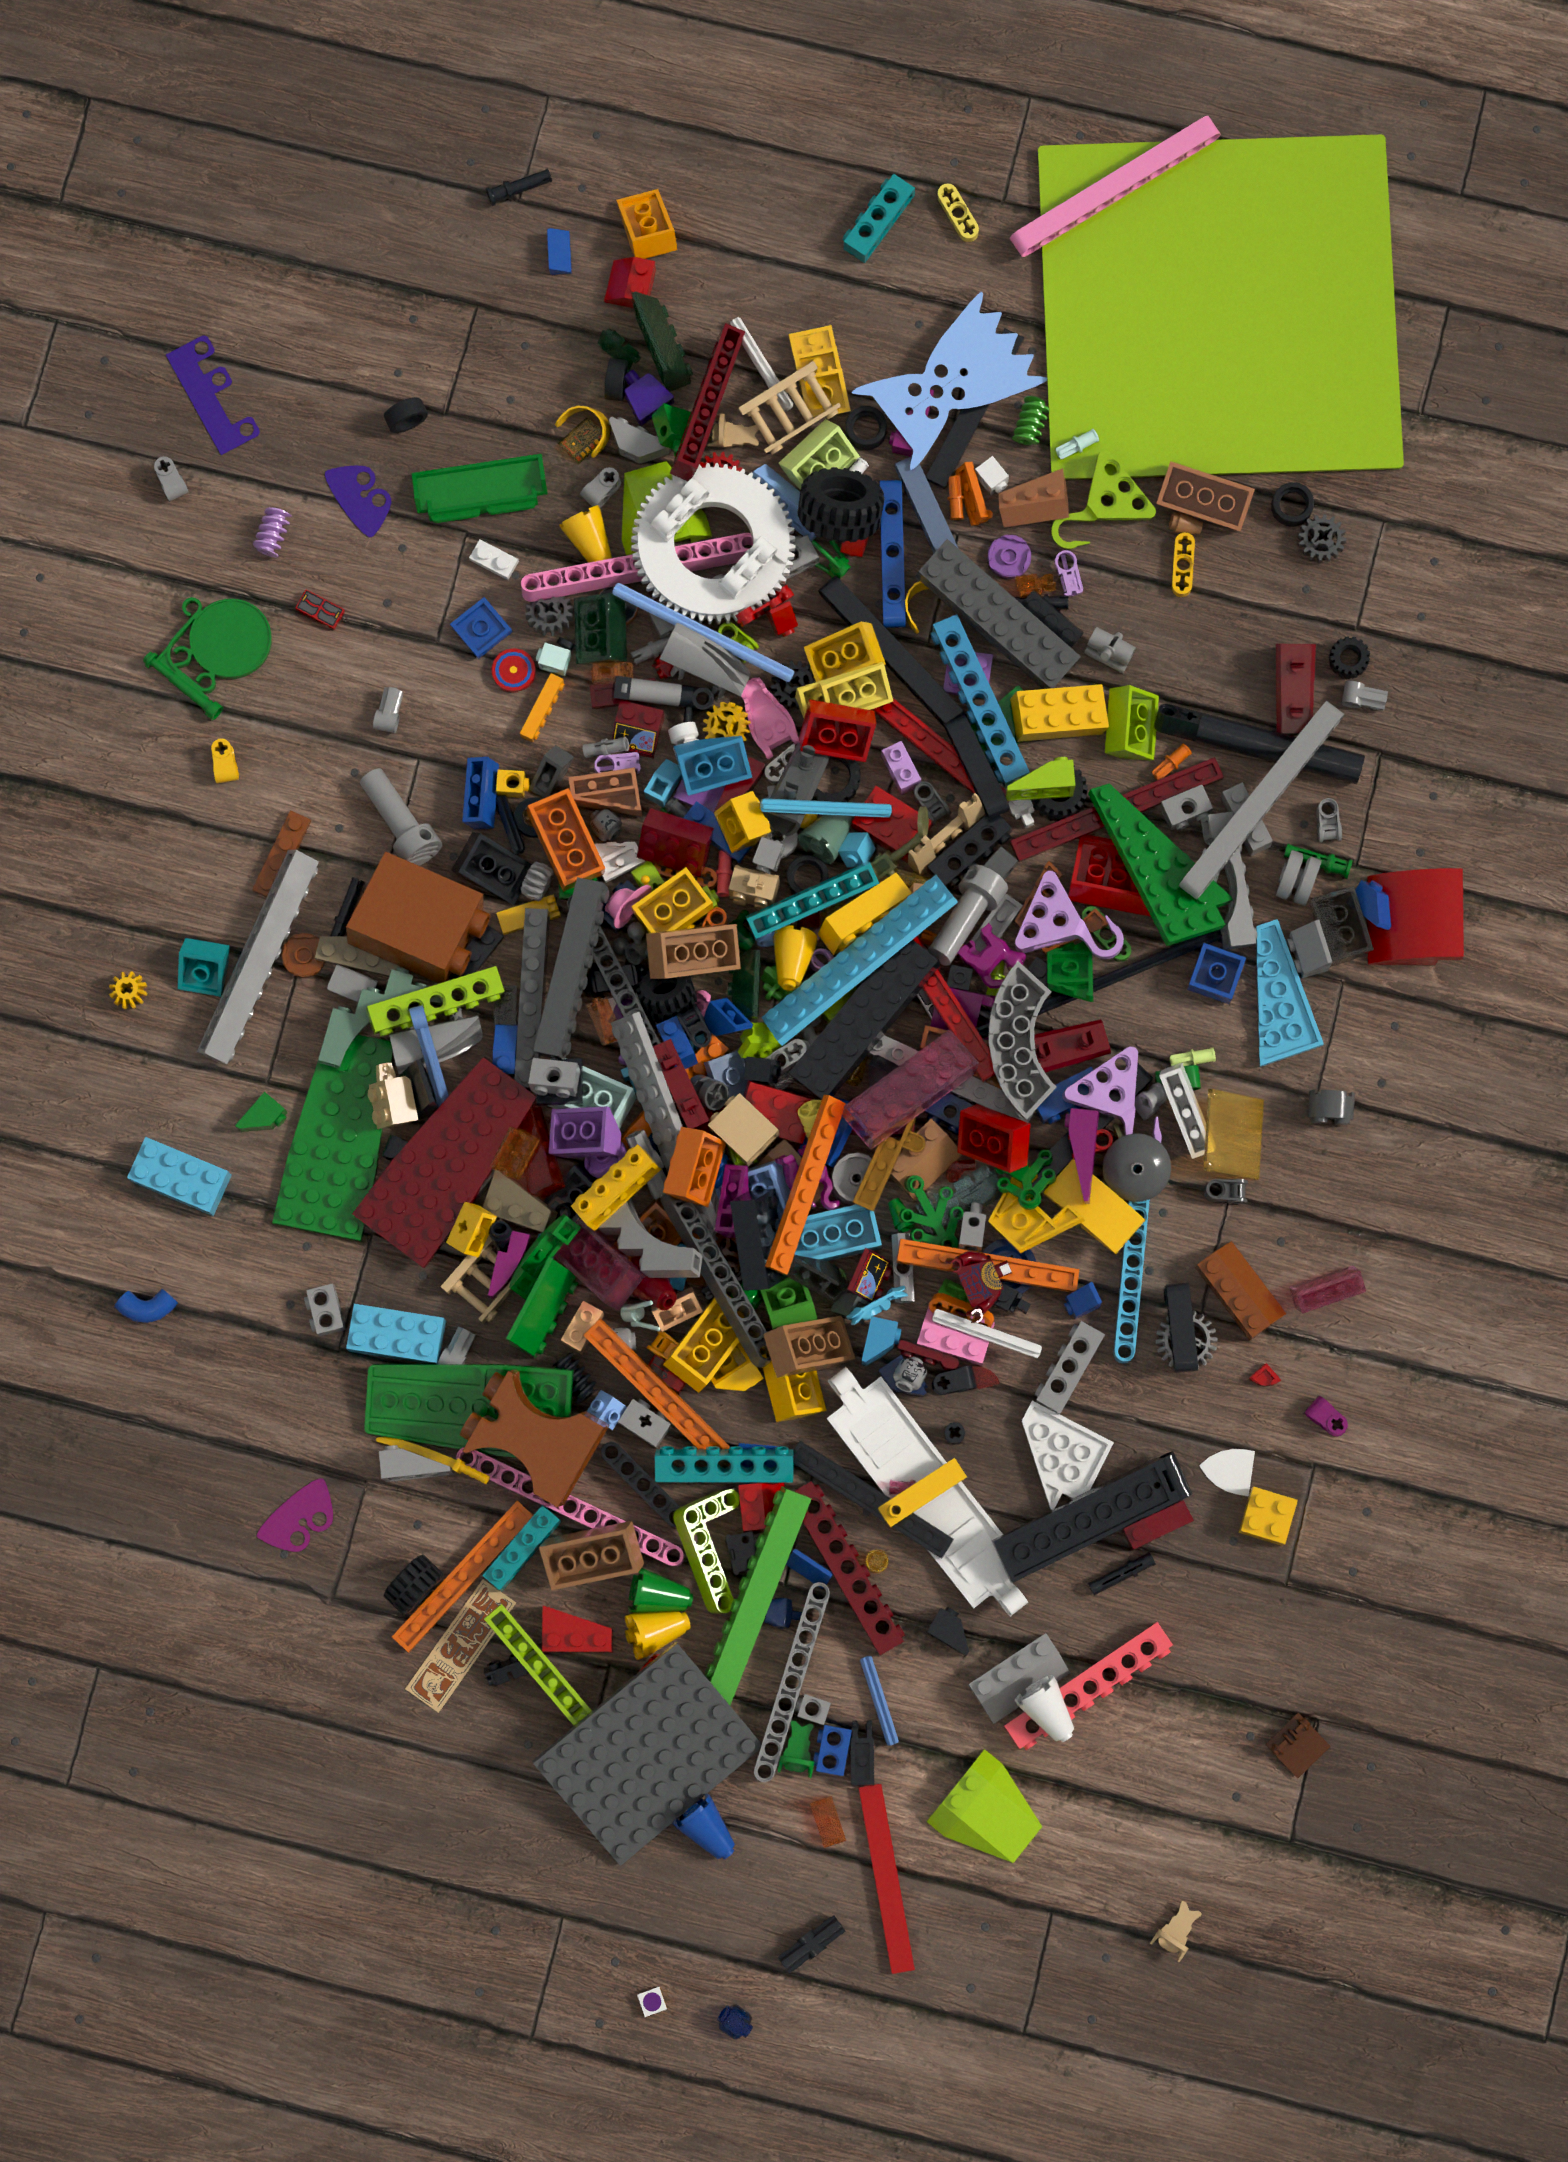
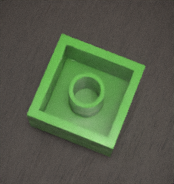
M803 1273L789 1276L770 1289L760 1290L773 1330L784 1325L818 1320Z

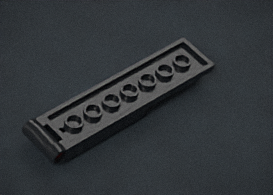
M1174 1451L1123 1473L1071 1499V1502L991 1541L1009 1581L1014 1583L1189 1497L1193 1493Z

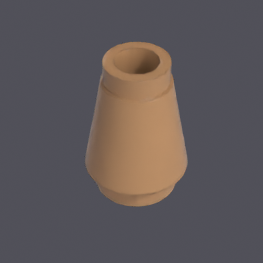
M1173 512L1169 521V529L1173 530V533L1186 532L1199 535L1203 526V522L1182 512Z

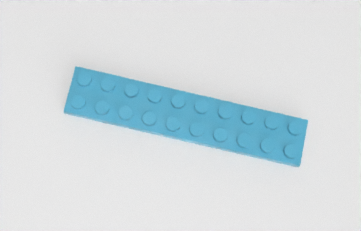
M937 875L933 876L761 1018L776 1040L783 1046L957 904L958 901Z

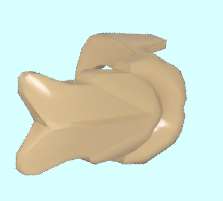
M720 413L716 415L715 421H718V423L713 427V442L709 443L708 447L732 448V446H743L744 444L755 447L759 445V441L755 437L759 431L757 425L750 427L733 425L731 422H726L725 414Z
M1181 1901L1176 1916H1172L1169 1924H1165L1161 1930L1157 1931L1150 1944H1153L1158 1938L1160 1946L1171 1953L1180 1952L1176 1960L1180 1962L1189 1949L1185 1946L1188 1939L1186 1936L1192 1929V1923L1201 1916V1912L1190 1911L1187 1903Z

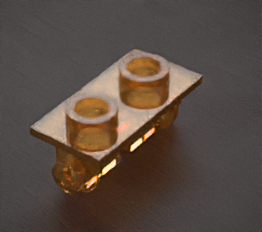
M607 997L593 999L592 1003L587 1004L586 1007L601 1043L605 1046L617 1041L613 1035L611 1022L616 1021Z

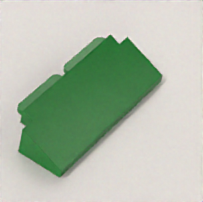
M542 454L412 473L417 513L428 512L429 520L434 523L474 518L483 513L495 515L533 509L538 505L537 496L548 494Z

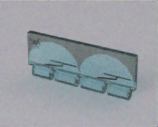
M984 1165L972 1172L975 1181L972 1182L969 1175L953 1183L956 1192L953 1193L952 1198L948 1200L941 1223L944 1230L950 1219L948 1212L951 1207L958 1206L963 1209V1212H968L970 1203H980L985 1207L1001 1198L1003 1193L998 1190L997 1181L999 1178L994 1170L990 1172L988 1167ZM947 1189L943 1190V1197H947L949 1195V1191ZM937 1192V1193L933 1194V1197H934V1199H935L936 1202H938V1198H939L938 1192ZM928 1197V1199H929V1201H930V1203H931V1205H932V1207H933V1209H934V1211H935L937 1203L933 1204L932 1201H931V1199ZM917 1203L915 1205L919 1212L917 1214L926 1216L920 1203ZM955 1209L953 1211V1216L957 1217L959 1215V1210ZM921 1224L926 1234L936 1235L932 1227Z

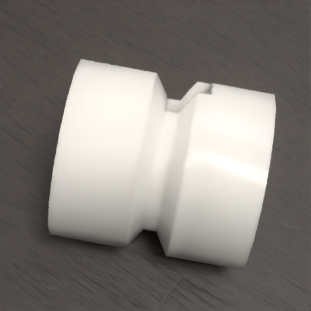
M695 722L681 723L668 730L671 743L675 745L699 740L697 739L699 734Z

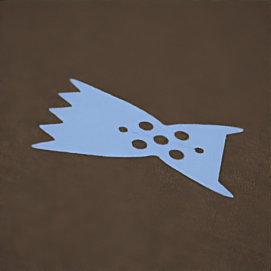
M980 292L968 304L941 337L926 364L923 374L891 377L865 384L852 391L853 394L873 396L911 446L913 455L910 470L918 466L932 447L946 423L949 410L967 409L991 404L1047 381L1046 377L1027 375L1034 357L1033 354H1011L1018 336L1017 333H995L1002 313L983 314L979 312L983 292ZM939 364L945 365L948 369L947 375L943 378L937 377L934 373L935 367ZM962 368L967 369L968 374L966 376L960 375ZM912 383L919 384L922 388L921 394L918 396L910 395L908 392L909 385ZM939 385L943 387V395L940 398H933L931 396L930 388L932 386ZM960 387L964 390L965 396L962 400H955L952 397L951 392L953 388ZM929 406L938 408V417L935 419L928 418L925 414L926 408ZM907 407H911L913 409L912 415H907L905 413V409Z

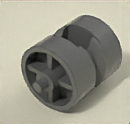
M700 1074L690 1079L703 1107L719 1110L724 1106L729 1096L726 1084Z

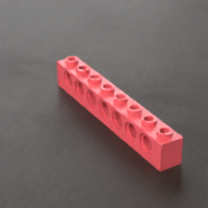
M1158 1622L1060 1688L1063 1699L1067 1694H1073L1077 1699L1074 1707L1066 1706L1071 1720L1075 1718L1073 1713L1081 1708L1084 1712L1095 1704L1093 1699L1100 1695L1103 1699L1114 1691L1112 1686L1118 1682L1122 1686L1133 1678L1131 1673L1137 1669L1141 1673L1152 1665L1150 1661L1156 1656L1162 1659L1171 1653L1169 1648L1173 1644ZM1148 1642L1152 1645L1153 1652L1151 1655H1144L1141 1652L1142 1643ZM1129 1655L1133 1658L1134 1665L1132 1668H1125L1122 1665L1121 1660L1123 1656ZM1110 1668L1114 1671L1115 1678L1113 1681L1104 1680L1102 1676L1104 1669ZM1086 1681H1091L1095 1684L1096 1691L1093 1694L1084 1692L1083 1685ZM1025 1712L1004 1725V1728L1018 1749L1024 1747L1025 1750H1028L1037 1743L1035 1740L1041 1734L1047 1737L1048 1734L1040 1726L1036 1733H1029L1026 1730V1723L1032 1719Z

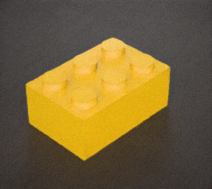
M861 621L804 647L816 682L880 662L886 665L873 626L867 622Z
M686 867L631 906L634 915L648 933L686 929L714 908L713 902Z

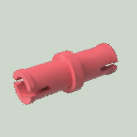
M720 850L718 851V869L715 871L717 874L716 894L719 897H729V885L733 874L731 870L732 858Z

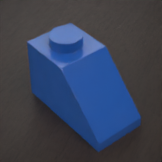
M1361 880L1347 903L1377 927L1389 930L1391 928L1388 895L1382 891L1383 887L1377 882L1371 881L1369 883Z
M728 998L709 1001L704 1019L710 1032L715 1036L752 1028L753 1024Z
M496 1024L493 1044V1065L506 1074H515L518 1025Z
M1093 1282L1067 1295L1064 1307L1069 1316L1073 1314L1074 1318L1077 1319L1100 1308L1102 1301Z

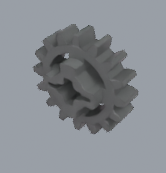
M1326 514L1323 515L1322 519L1314 515L1313 521L1308 518L1305 522L1306 526H1301L1300 531L1303 533L1298 534V539L1302 541L1299 542L1298 546L1305 548L1302 553L1303 555L1310 554L1309 560L1317 557L1318 563H1321L1322 558L1330 562L1331 556L1336 559L1339 555L1338 551H1343L1344 546L1341 544H1345L1347 538L1342 536L1345 535L1346 531L1339 529L1342 524L1341 522L1334 523L1335 517L1327 520ZM1309 532H1310V535H1311V537H1312V539H1311L1310 542H1308V533H1309ZM1334 535H1336V545H1334L1332 540ZM1318 537H1320V538L1326 537V540H1324V539L1318 540Z
M565 596L530 602V605H526L525 615L529 627H534L535 633L541 630L543 636L547 632L554 636L555 631L563 633L562 627L569 628V621H573L572 613L574 612L570 599H565ZM561 607H562L563 610H564V613H563V614H561V610H560ZM535 612H538V618L535 617Z

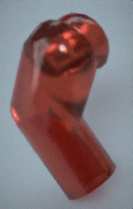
M975 1159L954 1161L946 1171V1179L951 1183H955L964 1171L976 1170Z

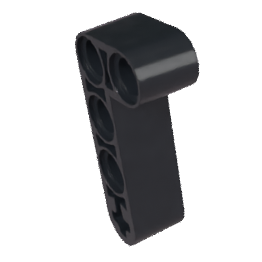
M1189 1283L1166 1284L1164 1286V1302L1168 1311L1174 1372L1198 1371Z

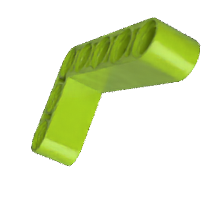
M732 1489L718 1490L678 1508L673 1516L705 1606L713 1614L730 1612L734 1599L705 1522L725 1514L739 1505V1494ZM724 1496L727 1497V1504L724 1503ZM706 1504L708 1505V1513L705 1511ZM687 1512H688L689 1517H690V1519H689L688 1522H687V1520H686V1513H687ZM695 1534L697 1535V1538H698L697 1543H695V1541H694V1535H695ZM703 1555H704L705 1560H706L704 1565H703V1563H702V1557H703ZM711 1577L713 1578V1581H714V1582H713V1586H711V1584H710V1578H711ZM719 1598H720L721 1603H722L720 1608H719V1606H718V1600H719Z

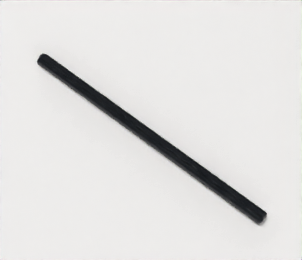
M1219 929L1191 938L1093 979V992L1199 949L1203 946V943L1211 944L1222 939L1221 931ZM1061 993L1047 998L1042 1004L1038 1015L1078 998ZM989 1023L977 1028L982 1039L989 1036Z

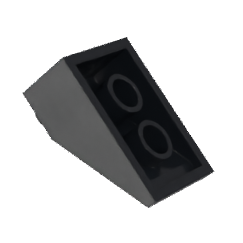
M472 832L451 871L500 899L515 905L521 894L522 883L532 864L481 833Z
M419 1059L402 1072L399 1077L406 1076L411 1080L418 1120L432 1116L438 1109L428 1072L421 1059Z
M584 1162L574 1165L544 1200L546 1204H549L558 1196L565 1203L559 1204L555 1201L550 1206L558 1212L556 1220L561 1217L560 1215L567 1208L568 1212L565 1215L578 1224L581 1229L586 1224L573 1210L571 1205L579 1195L584 1194L592 1187L595 1180L599 1179L593 1177L588 1172Z

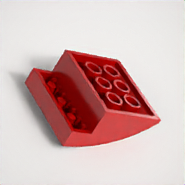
M1463 868L1418 869L1367 876V882H1377L1383 887L1382 891L1388 895L1391 928L1389 930L1377 927L1367 919L1368 965H1436L1438 960L1463 959Z

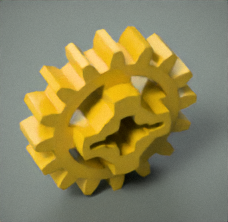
M720 702V707L713 705L714 712L707 711L709 719L703 720L707 724L703 731L708 732L705 739L742 736L743 741H746L747 739L744 734L750 733V730L746 729V725L751 724L750 721L745 720L748 713L741 712L743 707L735 706V703L732 702L728 704ZM725 712H732L734 715H727Z

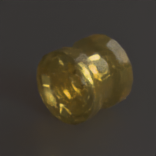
M880 1549L870 1551L866 1557L867 1568L873 1573H881L886 1570L889 1562L888 1555Z

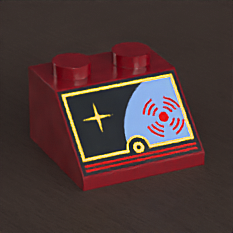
M620 700L612 740L626 737L629 741V751L623 752H637L639 756L654 759L665 718L664 710Z
M865 1248L847 1292L858 1295L870 1303L881 1298L884 1290L880 1288L883 1280L888 1281L892 1272V1268L889 1267L890 1261Z

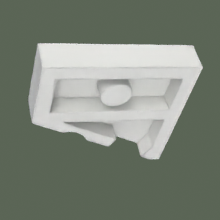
M635 842L595 844L606 868L604 875H602L605 883L637 868L645 862L643 859L636 858L638 846Z

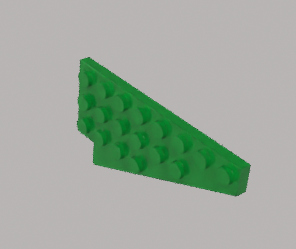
M1110 783L1090 789L1088 795L1165 945L1169 946L1222 929L1226 924L1217 908L1230 904L1233 900L1232 897L1214 880L1197 900L1180 888L1179 884L1195 865V862Z

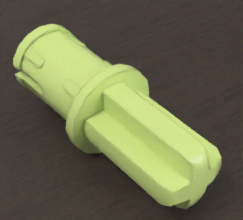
M1214 1048L1197 1051L1190 1049V1052L1170 1055L1171 1066L1183 1063V1066L1216 1061Z

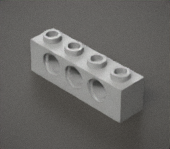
M1082 1321L1079 1326L1074 1324L1068 1334L1071 1337L1068 1345H1062L1057 1354L1060 1357L1056 1365L1052 1363L1046 1373L1049 1379L1045 1385L1040 1383L1034 1394L1038 1397L1036 1403L1058 1414H1061L1105 1336L1104 1333ZM1082 1342L1086 1347V1351L1083 1353L1075 1352L1073 1349L1074 1343ZM1069 1361L1073 1363L1075 1370L1072 1373L1064 1372L1062 1369L1064 1362ZM1054 1381L1061 1382L1063 1384V1391L1060 1393L1053 1392L1051 1383Z

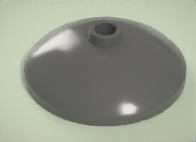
M1134 1133L1120 1137L1109 1147L1103 1160V1175L1108 1187L1120 1198L1128 1201L1141 1202L1154 1198L1165 1188L1171 1174V1161L1167 1150L1158 1140L1146 1134ZM1140 1165L1142 1170L1139 1173H1135L1133 1167Z

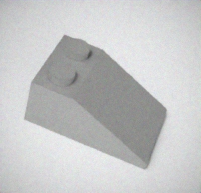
M398 1445L385 1446L384 1451H379L381 1479L385 1482L454 1475V1471L450 1466L400 1449Z

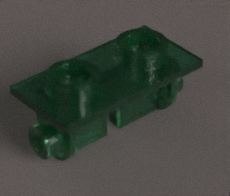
M610 328L606 331L602 330L597 344L612 358L627 360L629 372L633 362L636 364L640 361V353L629 343L622 347L621 345L625 343V339L616 330H611Z

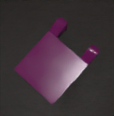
M950 987L976 1028L981 1004L993 1007L996 996ZM934 1007L930 1026L949 1031Z

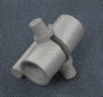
M1096 627L1089 639L1084 654L1123 674L1136 647L1123 641V635L1120 632L1112 635Z

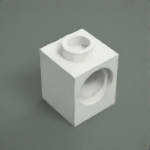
M993 456L975 469L978 481L990 495L995 492L1000 493L1008 486L1009 475Z

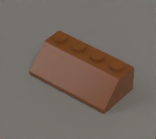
M1232 1241L1213 1252L1195 1267L1249 1341L1286 1315V1312Z

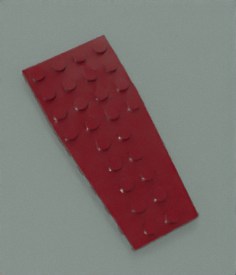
M482 1058L395 1156L352 1215L421 1267L426 1268L449 1237L464 1202L473 1203L484 1181L492 1173L493 1167L498 1159L502 1157L506 1146L515 1136L516 1130L527 1117L528 1111L533 1103L537 1101V1097L487 1059Z

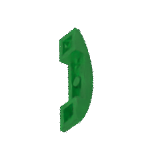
M565 1214L555 1220L543 1231L526 1252L512 1277L509 1288L527 1300L548 1258H553L563 1243L569 1245L581 1227Z

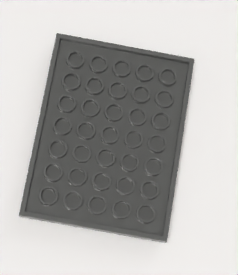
M674 1642L532 1762L621 1866L673 1823L675 1819L679 1818L688 1808L698 1802L705 1794L710 1792L759 1751L762 1743L681 1646Z

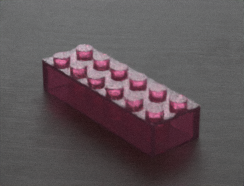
M949 1029L846 1104L842 1117L871 1150L973 1076L977 1071L979 1062Z

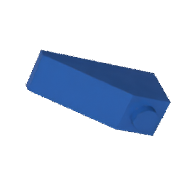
M697 801L683 817L684 819L713 827L711 844L725 852L738 863L742 861L753 847L750 846L731 853L714 813Z

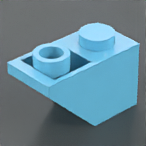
M666 759L654 772L645 788V798L664 808L682 778L679 765Z

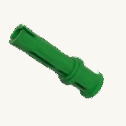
M1287 844L1284 858H1289L1291 850L1303 853L1302 863L1306 864L1307 859L1311 856L1321 859L1320 868L1324 869L1327 874L1332 872L1344 876V879H1348L1353 860H1343L1335 857L1334 854L1326 856Z

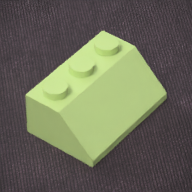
M825 419L778 464L788 478L801 490V484L811 473L818 472L824 468L831 469V467H837L838 469L849 468L860 456L840 427Z

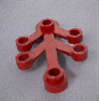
M785 585L780 592L775 591V598L754 611L749 606L735 616L738 619L736 622L740 623L741 627L765 614L764 608L769 606L772 609L794 596L791 588L789 589L788 585Z

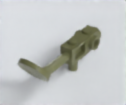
M920 806L918 832L893 853L888 849L883 854L879 853L876 855L874 860L870 862L878 880L885 875L890 877L896 873L893 869L899 865L897 860L909 853L910 850H913L922 842L921 839L925 835L927 836L929 817L926 806Z

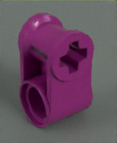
M1320 1395L1304 1412L1311 1421L1334 1437L1343 1435L1348 1427L1347 1419ZM1332 1421H1341L1342 1424L1340 1427L1342 1428V1430H1333Z

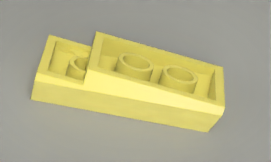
M883 662L796 689L795 696L803 718L805 717L809 699L867 710L893 702Z

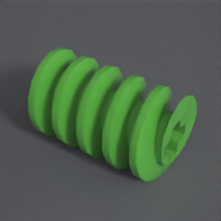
M1026 396L1012 440L1023 445H1038L1039 440L1034 437H1040L1042 433L1037 428L1043 429L1045 426L1039 421L1047 420V416L1042 414V412L1048 413L1050 409L1045 406L1044 400L1035 396Z

